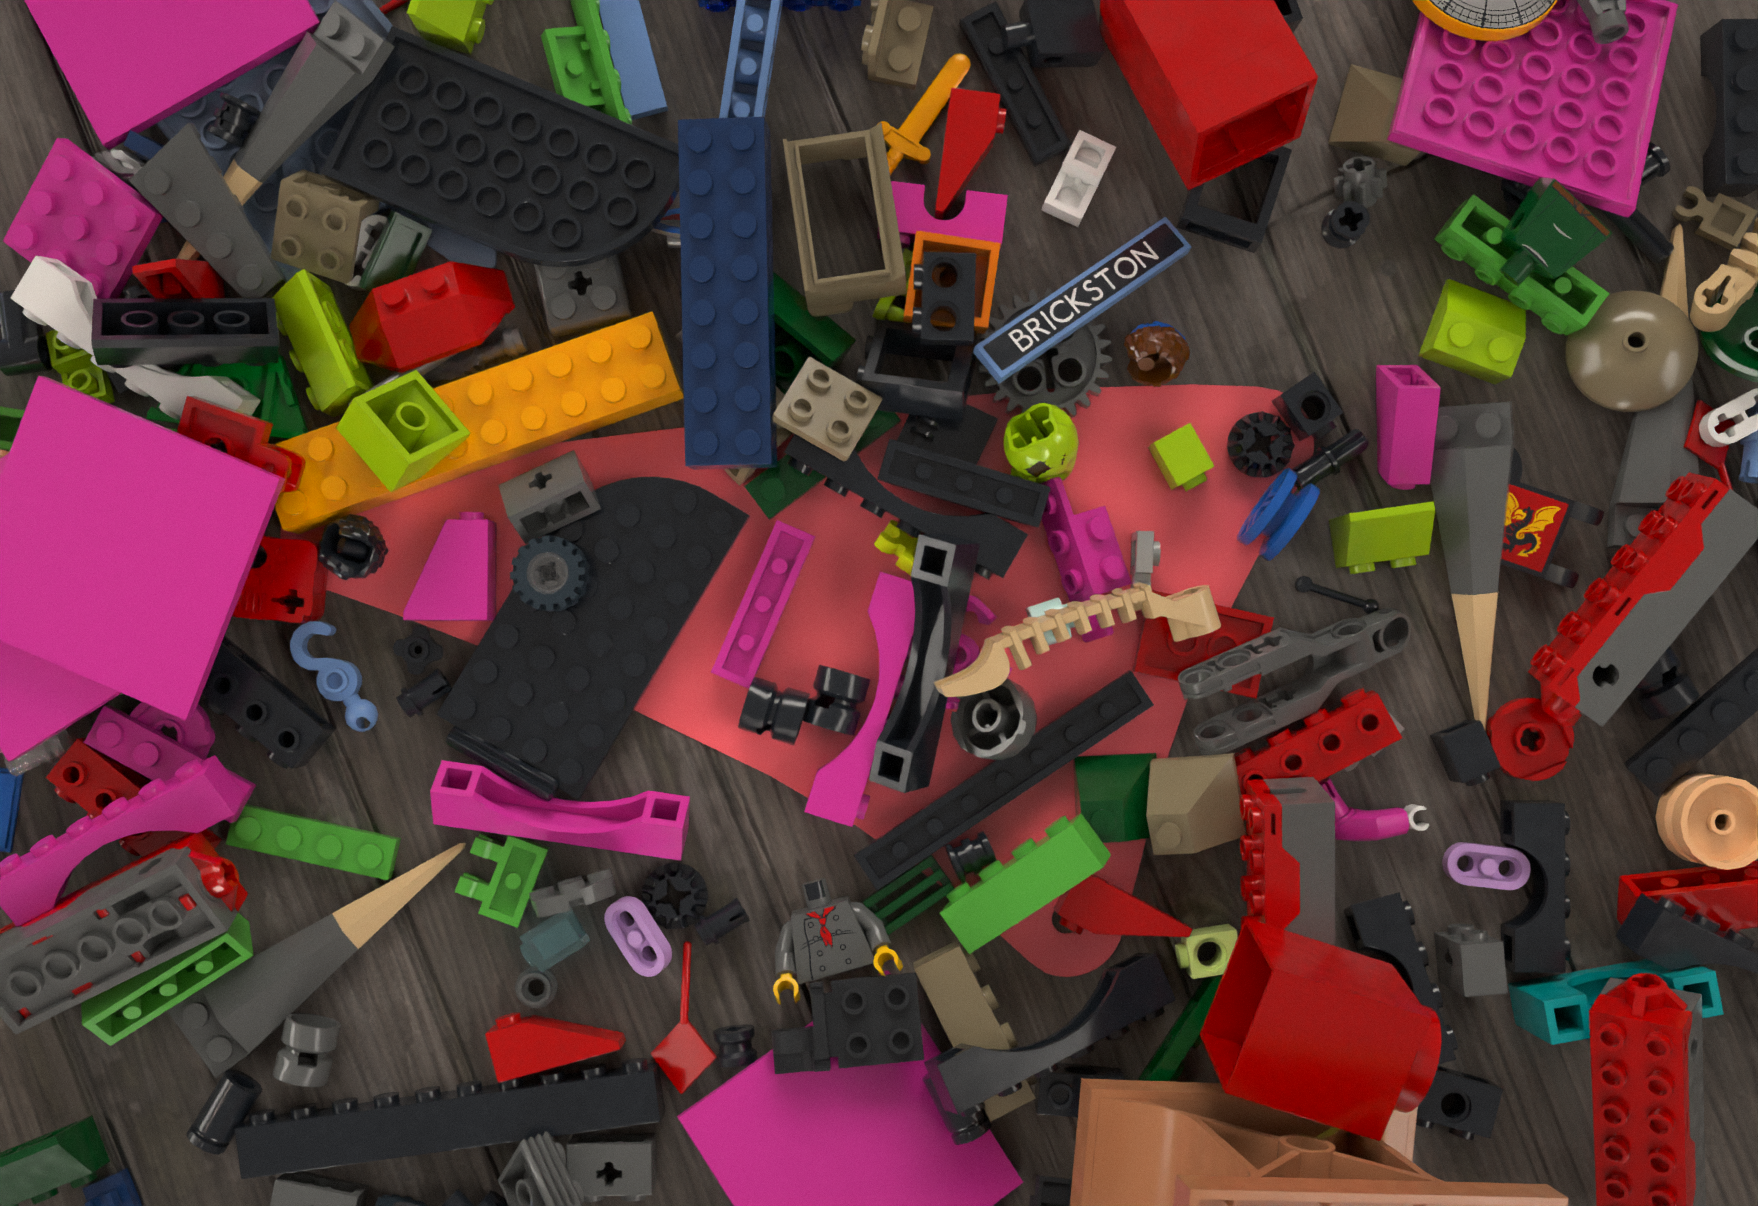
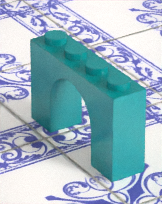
M1648 959L1508 983L1515 1024L1551 1045L1590 1038L1589 1010L1610 977L1627 980L1638 973H1651L1662 978L1671 989L1702 994V1018L1724 1015L1716 971L1700 965L1670 970Z

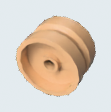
M1696 773L1682 776L1664 791L1659 799L1655 818L1658 834L1668 850L1683 860L1724 870L1745 867L1758 859V789L1746 780L1729 776Z

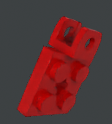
M196 396L186 397L177 433L210 447L212 444H219L222 440L225 443V448H227V454L285 478L280 492H295L299 488L306 461L295 451L275 444H268L273 423ZM290 467H291L292 473H291L290 477L287 478L288 473H289V470H290Z

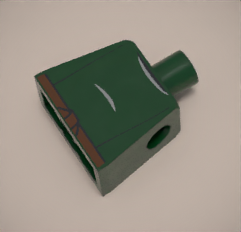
M1539 178L1501 234V240L1515 253L1499 271L1516 286H1520L1533 270L1542 277L1555 279L1609 238L1612 232L1555 178Z

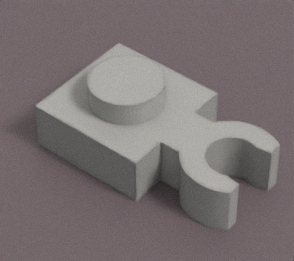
M1136 531L1132 533L1131 588H1134L1133 584L1138 582L1151 586L1153 566H1159L1161 553L1160 542L1154 541V531Z

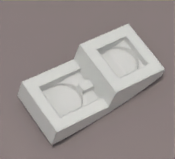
M1079 130L1041 210L1078 227L1116 147Z

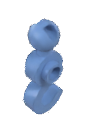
M318 621L302 624L294 631L290 640V652L293 660L300 667L307 670H319L316 677V685L319 692L326 699L342 701L346 706L345 720L351 729L358 732L370 730L377 722L378 711L372 702L361 699L358 695L362 685V676L359 669L353 663L346 660L315 658L307 649V643L313 635L332 636L336 632L335 626ZM365 718L370 722L368 728H365L364 725Z

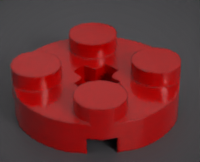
M1525 697L1511 700L1502 705L1486 722V733L1501 767L1499 769L1510 777L1530 781L1550 778L1563 769L1567 763L1565 759L1569 754V749H1573L1574 732L1572 726L1566 727L1542 709L1541 699ZM1525 729H1528L1529 732H1537L1539 738L1534 741L1535 748L1533 750L1521 744L1520 738L1523 737Z

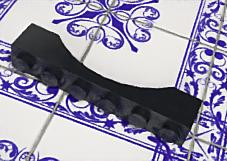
M794 434L783 452L791 457L787 463L789 466L807 476L811 474L812 470L825 476L827 479L824 486L843 497H846L847 493L851 491L863 498L860 504L862 508L882 518L885 512L898 518L899 522L896 527L918 539L921 532L924 534L944 533L980 543L974 572L988 580L992 574L1001 578L1005 576L1028 536L1027 533L991 513L969 516L941 515L924 511L902 501L884 488L866 469L855 449L847 461H842Z
M944 533L919 534L911 572L915 604L914 636L911 655L897 702L887 724L877 739L869 781L902 793L925 788L930 784L948 697L938 692L934 682L953 675L980 543Z
M1641 893L1615 935L1636 954L1670 970L1691 965L1722 964L1737 966L1758 973V948L1752 946L1755 942L1754 940L1733 928H1729L1727 933L1719 930L1721 926L1719 923L1696 911L1694 916L1691 917L1685 914L1686 908L1664 895L1658 901Z
M1138 952L1105 969L1095 991L1083 1009L1067 1025L1047 1038L1027 1046L1009 1049H984L961 1043L929 1059L924 1064L944 1110L955 1114L961 1113L962 1117L969 1116L982 1110L985 1107L984 1101L998 1094L999 1097H1004L1022 1088L1021 1081L1035 1075L1036 1078L1056 1071L1059 1068L1057 1062L1068 1056H1071L1072 1059L1082 1057L1095 1049L1093 1043L1105 1037L1107 1040H1112L1130 1031L1129 1024L1139 1019L1149 1021L1162 1015L1165 1012L1163 1006L1176 999L1156 953Z

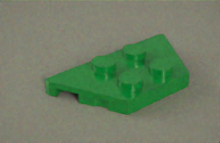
M280 354L278 363H267L263 366H249L245 363L223 364L217 367L185 364L181 370L175 372L189 377H228L261 400L252 416L273 423L270 434L272 438L288 440L308 433L284 356ZM160 402L157 407L152 406L147 412L146 419L173 424H179L180 420L174 419L161 411L159 408Z

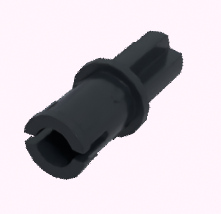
M1354 429L1327 448L1324 446L1318 447L1316 454L1292 469L1297 473L1295 487L1300 491L1310 483L1315 485L1330 474L1337 475L1340 473L1339 467L1367 449L1369 445L1367 438L1359 429Z

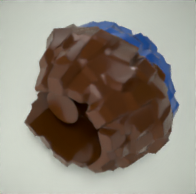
M1154 321L1151 324H1140L1124 338V346L1127 348L1128 358H1130L1127 370L1131 374L1132 380L1143 383V385L1150 386L1152 384L1153 387H1161V385L1168 383L1170 380L1176 379L1180 371H1182L1185 362L1189 360L1190 350L1185 336L1167 323Z

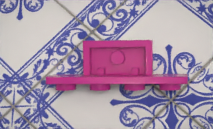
M1060 477L1040 483L1051 487L1042 515V522L1048 537L1050 550L1054 554L1061 575L1062 586L1067 592L1069 601L1084 602L1090 600L1089 597L1092 595H1101L1116 588L1132 584L1106 506L1074 515ZM1096 615L1088 617L1092 631L1081 636L1086 643L1112 635L1114 631L1112 626L1105 629L1101 628Z

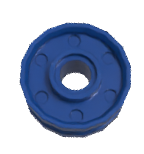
M1290 468L1285 469L1268 487L1246 518L1237 535V540L1245 546L1253 542L1260 534L1264 535L1265 538L1260 547L1259 556L1267 561L1272 560L1291 540L1309 515L1320 494V489L1312 483L1306 485L1296 495L1291 493L1297 480V473Z

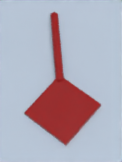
M1697 400L1684 448L1716 468L1721 483L1733 490L1724 463L1729 445L1712 447L1701 438L1699 423L1703 416L1714 409L1702 400ZM1727 419L1719 422L1714 428L1720 434L1725 432L1727 428L1735 425V423Z
M689 941L683 944L680 1022L650 1053L680 1094H683L717 1058L688 1020L692 946Z

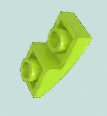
M57 330L45 333L52 367L61 374L64 385L106 403L115 402L108 373L92 363L90 359L93 355L82 348L75 349L60 341L56 337L58 334Z

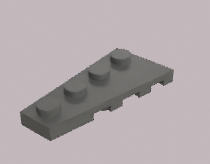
M187 123L129 181L243 298H265L285 277L276 261L271 258V253L258 231L253 229L243 212L245 209L238 197L231 192L221 175L222 171L214 157L210 156L195 125Z

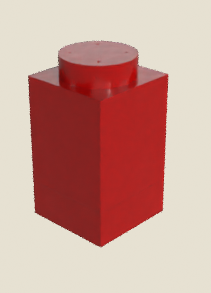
M1100 0L1099 28L1101 35L1188 191L1300 138L1318 75L1274 0Z

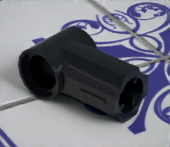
M15 290L3 292L0 295V323L2 340H0L1 371L6 376L51 371L53 367L42 325L27 318L22 313L24 308L11 299Z

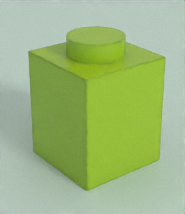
M1191 423L1157 440L1148 447L1171 490L1180 485L1183 486L1185 491L1194 488L1208 480L1204 472L1214 467Z

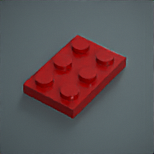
M1152 590L1153 593H1156V594L1161 595V596H1163V597L1172 595V594H1168V593H1163V592H1159V591H1154V590ZM1215 604L1221 627L1211 633L1174 642L1167 617L1160 616L1154 619L1144 617L1132 671L1178 681L1179 674L1185 669L1271 632L1274 617ZM1256 674L1232 685V690L1227 691V693L1256 699L1261 674Z

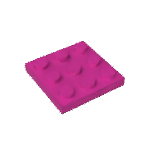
M57 138L3 242L30 263H32L35 256L58 259L92 283L97 299H118L132 274V266L137 265L164 216L146 198L69 139Z

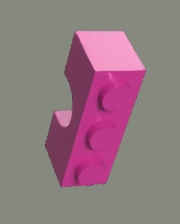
M891 181L901 248H907L910 246V243H915L917 230L1001 243V249L1008 195L966 190L964 208L961 213L951 220L944 221L935 219L926 211L924 206L925 185Z

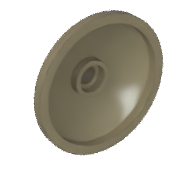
M1632 290L1609 294L1588 324L1567 336L1565 345L1567 370L1576 387L1594 403L1620 412L1645 411L1656 408L1671 400L1688 383L1698 359L1697 336L1693 325L1685 313L1666 298L1644 291ZM1638 337L1642 340L1643 346L1634 348L1629 345L1628 339Z

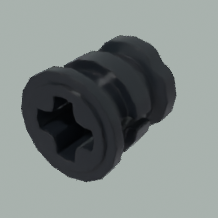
M221 92L219 96L224 103L221 109L216 107L213 114L216 120L213 125H208L206 131L242 148L244 141L241 138L244 132L249 133L252 127L249 121L252 116H259L260 111L234 96Z
M1346 201L1340 204L1336 209L1330 211L1322 221L1321 233L1324 240L1330 246L1338 249L1354 245L1370 223L1369 213L1365 206L1359 205L1356 201ZM1342 219L1344 223L1351 222L1353 228L1350 229L1347 225L1341 226L1339 221Z
M984 831L977 833V838L972 841L969 838L961 840V845L954 848L950 844L945 845L950 862L961 883L966 882L967 874L974 872L977 875L982 871V867L997 861Z

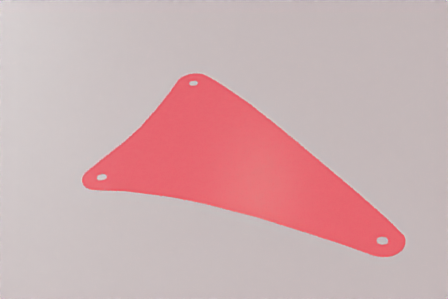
M1188 384L1161 385V387H1100L1102 391L1098 396L1086 393L1091 403L1090 406L1085 409L1078 403H1075L1076 415L1073 418L1070 417L1077 429L1079 446L1074 468L1071 474L1062 481L1073 514L1076 515L1106 506L1131 581L1132 533L1136 531H1154V541L1160 542L1161 553L1159 566H1153L1151 589L1174 594L1191 587L1209 585L1214 604L1231 608L1259 555L1260 547L1265 538L1264 535L1260 534L1253 542L1245 546L1237 540V535L1246 518L1273 481L1285 469H1293L1313 456L1314 438L1312 435L1299 441L1291 430L1295 447L1292 451L1290 462L1275 475L1256 478L1242 473L1232 463L1227 449L1228 436L1238 420L1245 415L1261 411L1280 416L1281 420L1289 427L1272 403V400L1283 392L1256 386ZM1047 389L1048 392H1054V389ZM996 393L968 396V405L998 418L977 465L1010 475L1012 466L1005 455L1003 438L1007 423L1012 417L1021 414V409L1016 407L1011 413H1005L1009 401L1004 398L994 403L993 398ZM1301 408L1302 414L1304 415L1305 418L1308 419L1306 413H1305L1304 410ZM896 413L901 422L858 454L866 469L876 480L889 439L897 441L909 414ZM1191 423L1214 467L1204 472L1208 480L1194 488L1185 491L1183 486L1180 485L1171 490L1148 447L1157 440ZM684 427L559 442L355 514L366 517L369 521L373 522V525L379 528L380 534L386 540V547L389 551L385 555L381 568L379 567L375 574L370 573L366 578L343 580L328 570L326 590L403 617V611L446 519H459V512H483L484 519L497 523V615L513 589L512 586H514L513 580L510 579V572H513V565H511L513 557H517L521 546L527 545L508 519L498 485L573 450L590 476L594 490L620 480L637 477L671 478L699 486L750 516L748 522L634 711L773 777L809 798L818 769L836 758L853 741L864 725L875 700L879 681V650L875 630L867 611L879 573L881 571L911 581V576L895 565L899 557L894 554H886L874 545L890 520L899 522L898 518L887 512L884 513L882 518L874 515L860 506L863 498L851 491L847 493L846 497H843L824 486L826 481L824 479L769 520L744 487L768 468H756L753 475L739 486L724 469L693 470L686 467ZM793 435L777 447V461L786 455L783 452ZM1275 436L1270 437L1271 444L1272 441L1276 439ZM878 481L884 488L902 501L924 511L951 516H969L985 513ZM1294 485V487H1293V489H1292V491H1291V493H1293V494H1294V492H1295L1296 489H1297V488L1295 487V485ZM1001 518L1027 533L1028 536L1003 578L992 574L988 580L974 572L969 595L979 598L997 616L990 625L978 622V616L975 612L967 611L965 613L962 633L976 642L979 652L982 650L984 640L1001 633V628L1023 623V619L1028 617L1027 607L1058 597L1062 605L1070 603L1067 592L1062 586L1061 575L1054 554L1050 550L1042 519L1038 528ZM777 520L809 533L816 538L755 677L776 683L778 691L783 692L786 688L790 687L809 693V698L817 696V691L814 689L813 684L819 665L871 679L864 702L858 703L856 709L861 714L854 736L802 721L798 737L793 746L772 739L770 731L767 730L758 735L739 729V720L749 689L711 673ZM326 525L301 534L283 530L281 526L280 537L282 539H301L319 543ZM1131 584L1120 588H1122L1123 590L1130 589ZM1109 591V592L1103 593V594H1101V595H1104V596H1105V595L1111 594L1112 592ZM1117 608L1111 610L1115 625H1112L1113 634L1085 643L1082 636L1078 635L1075 627L1070 628L1072 635L1070 639L1049 645L1050 650L1040 655L1036 654L1030 638L1023 640V646L1032 663V666L1024 670H1019L1009 647L1004 649L1012 668L1008 679L1026 689L1034 701L1037 715L1035 733L1128 670L1132 671L1144 619L1141 609L1135 611L1137 619L1128 623H1122ZM493 621L414 622L478 646ZM908 659L904 661L901 675H906ZM1132 671L1154 705L1079 756L1156 753L1157 758H1168L1188 700H1184L1179 682ZM893 698L888 712L889 715H891L897 699ZM945 709L929 786L902 793L869 781L868 778L863 794L870 796L864 819L855 818L853 825L859 827L874 839H877L994 761L993 759L979 758L960 747L953 736L951 725L952 711L957 712V709ZM1073 760L947 844L954 848L961 845V840L969 838L972 841L977 838V833L984 831L996 859L1004 865L1014 858L1011 852L1020 844L1030 838L1037 843L1046 837L1047 834L1044 830L1057 819L1066 816L1070 821L1076 817ZM1146 838L1126 842L1103 843L1111 856L1104 867L1094 874L1132 894ZM944 845L932 855L956 888L962 883L953 869ZM930 867L922 871L926 876L934 873ZM974 872L966 875V882L970 887L981 880L978 874L975 875ZM940 881L936 882L940 886H942V883ZM1059 897L1000 934L1002 938L1034 966L1047 974L1059 977L1079 976L1097 969L1110 958L1121 939V935L1093 934L1086 929L1083 930L1081 935L1075 932H1059L1052 923V915L1055 911L1053 908Z

